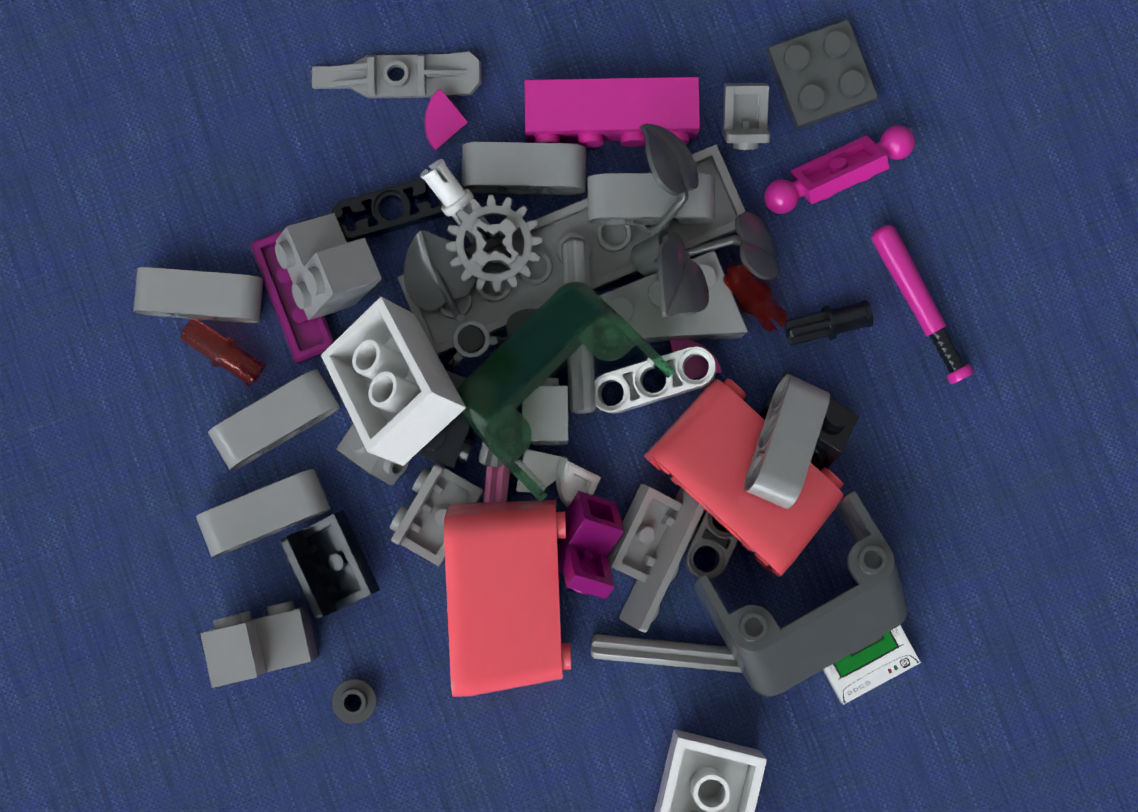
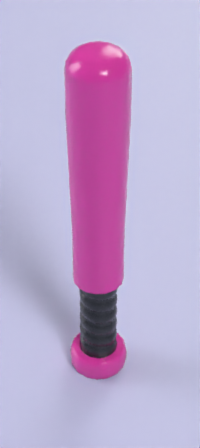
M885 225L873 232L871 240L926 337L929 336L933 340V344L936 346L940 357L949 371V374H947L949 383L955 384L974 374L971 365H965L962 362V358L955 349V345L951 342L952 340L945 329L947 325L896 228L892 225Z

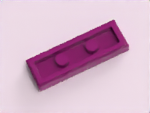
M282 230L251 242L250 246L296 364H301L321 356L335 342L326 316L308 321L304 309H300L294 301L292 280L287 269H283L280 266L275 253V241L283 232Z

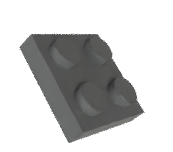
M849 20L768 47L766 54L795 131L873 104L878 99Z

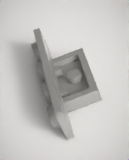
M641 484L622 522L624 532L607 556L610 567L637 579L619 619L644 633L648 631L651 622L655 620L659 613L660 603L670 582L678 573L679 563L697 530L698 523L705 510L682 487H680L674 500L649 486Z

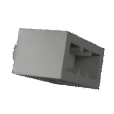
M533 378L532 386H522V434L524 445H568V386H559L558 378Z

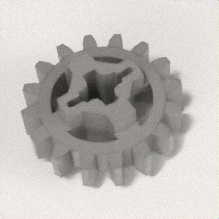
M488 195L487 203L484 207H481L475 199L471 200L472 213L468 215L464 211L458 210L456 216L461 222L460 227L449 225L447 230L456 237V241L447 243L446 250L457 252L458 255L450 262L452 268L464 267L465 270L461 276L463 282L469 280L472 276L477 278L476 290L481 291L485 282H491L494 293L500 292L502 281H507L508 285L513 289L517 287L515 275L519 273L528 278L532 274L526 266L527 261L531 263L539 262L540 256L531 252V249L541 245L542 238L531 237L530 234L537 227L538 223L536 220L529 222L523 220L527 211L525 206L519 208L516 212L511 210V198L509 197L505 199L502 206L496 205L493 195ZM489 215L505 217L500 224L486 225L483 221L479 220V218ZM517 229H519L523 239L522 256L518 255L519 253L513 249L512 236ZM466 232L470 234L476 244V252L469 260L464 250ZM499 234L503 237L501 247L505 252L500 254L494 250L490 255L484 251L486 241L483 239V235L494 238ZM501 263L509 269L498 274L482 271L487 264Z

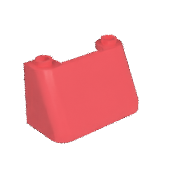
M729 378L724 382L714 379L643 457L658 471L661 469L667 475L671 473L673 476L670 480L682 487L736 537L747 551L756 552L754 554L756 557L755 561L771 575L781 577L845 496L840 489L844 484L829 469L824 467L820 471L810 462L801 493L789 509H784L746 492L744 489L746 475L765 420L743 400L747 395L735 382Z
M556 500L449 505L444 517V550L450 677L453 697L474 696L563 679L562 670H571L570 643H561L557 539H566L565 512H556Z

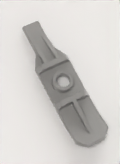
M470 51L451 54L367 55L349 65L312 67L313 89H351L368 99L431 98L438 89H441L447 97L473 95L482 84L481 61ZM395 67L404 70V77L399 81H392L388 77L390 70Z

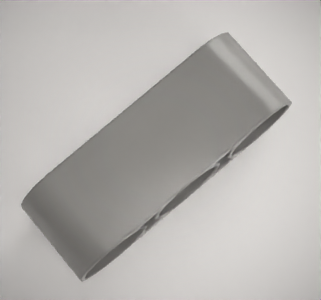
M465 143L462 145L461 186L463 189H469L472 193L582 194L586 192L587 149L582 145L568 143Z
M652 173L595 174L587 178L588 222L595 225H656L677 200V196L670 195L659 186ZM698 173V187L688 191L689 198L668 225H703L715 221V177L713 175Z
M139 267L137 268L133 312L161 317L259 323L263 278L244 274Z
M315 369L297 377L211 428L208 434L229 471H233L254 461L329 417L340 406L319 370Z
M786 374L782 378L772 397L744 483L746 492L784 509H789L793 506L804 485L829 405V392L791 374Z
M310 469L202 512L196 516L210 555L213 558L314 518L331 509L315 469Z

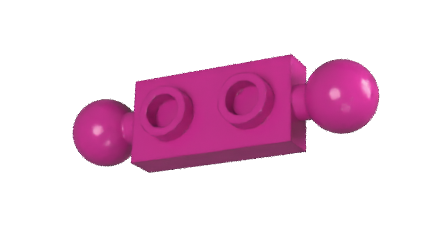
M895 125L886 129L877 143L867 135L790 170L793 182L779 179L770 183L764 193L765 204L772 212L785 214L795 208L799 198L802 196L811 205L821 200H826L842 190L857 183L867 181L873 176L890 169L888 158L901 160L909 156L915 146L914 135L907 127Z

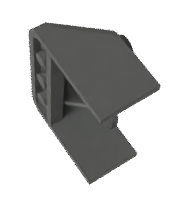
M855 491L848 494L836 509L857 542L850 549L847 556V566L857 586L781 629L770 612L758 605H747L729 614L706 574L698 578L693 587L748 684L756 693L762 696L772 697L785 692L898 627L907 616L908 604L893 552Z

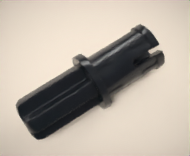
M867 300L834 309L824 306L822 307V312L787 320L784 325L785 335L789 344L792 345L824 337L834 340L837 334L864 327H872L873 314Z

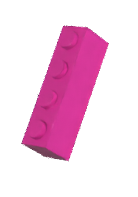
M699 77L524 80L526 143L578 142V145L586 148H595L602 146L603 141H621L622 146L639 147L645 145V137L639 127L648 123L668 129L687 145L689 140H696L700 129Z

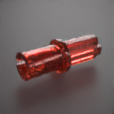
M735 265L729 266L727 268L728 273L723 277V282L739 299V307L746 313H752L766 331L773 332L777 330L776 326L770 321V318H773L782 327L787 320V312L771 297V289L767 284L758 282L744 265L737 267Z
M191 319L182 330L180 336L182 341L211 359L213 367L216 368L220 365L244 381L249 387L260 377L258 372L262 373L266 366L264 362H260L234 344L235 339L232 337L224 338L197 319Z

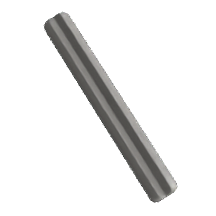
M574 240L563 244L569 409L571 412L584 414L593 412L596 408L589 247L583 240Z
M601 634L593 635L591 656L594 659L742 673L726 646Z

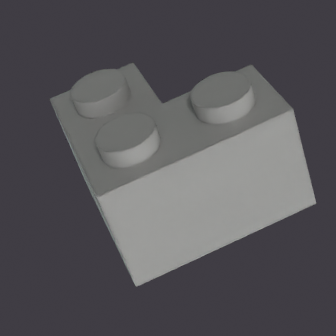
M335 213L286 226L275 241L277 260L283 269H287L293 283L292 294L294 301L300 309H304L308 321L355 306L382 279L365 238L347 243Z
M288 601L268 606V615L252 619L250 611L213 620L214 629L200 633L212 688L257 678L266 672L311 662L318 658L308 606L295 609L294 602Z

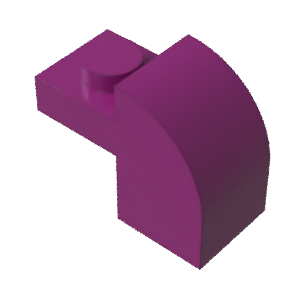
M578 491L565 511L566 539H557L558 572L564 574L567 588L573 589L580 594H590L607 599L615 587L607 556L623 534L624 528L617 503Z

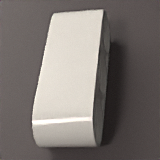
M689 347L605 373L594 381L596 407L601 411L612 414L622 413L709 385L715 378L717 372L716 362L711 353L706 349ZM693 356H701L709 363L708 373L700 380L689 379L684 372L686 361ZM651 369H660L666 375V384L657 393L647 392L643 386V377ZM609 382H619L624 390L623 399L615 406H608L602 399V389Z

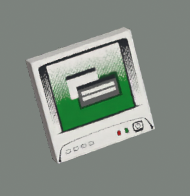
M901 625L826 667L823 671L840 703L844 705L921 662Z

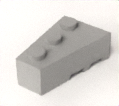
M715 251L691 259L702 269L709 290V303L704 310L698 313L662 317L658 273L591 298V310L605 345L649 344L671 340L741 339L748 331Z

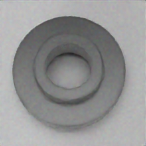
M361 679L344 681L336 688L332 697L334 713L340 720L349 724H359L366 721L374 713L377 705L375 690L368 682ZM356 694L360 697L362 704L359 709L353 710L347 706L346 698L348 695Z

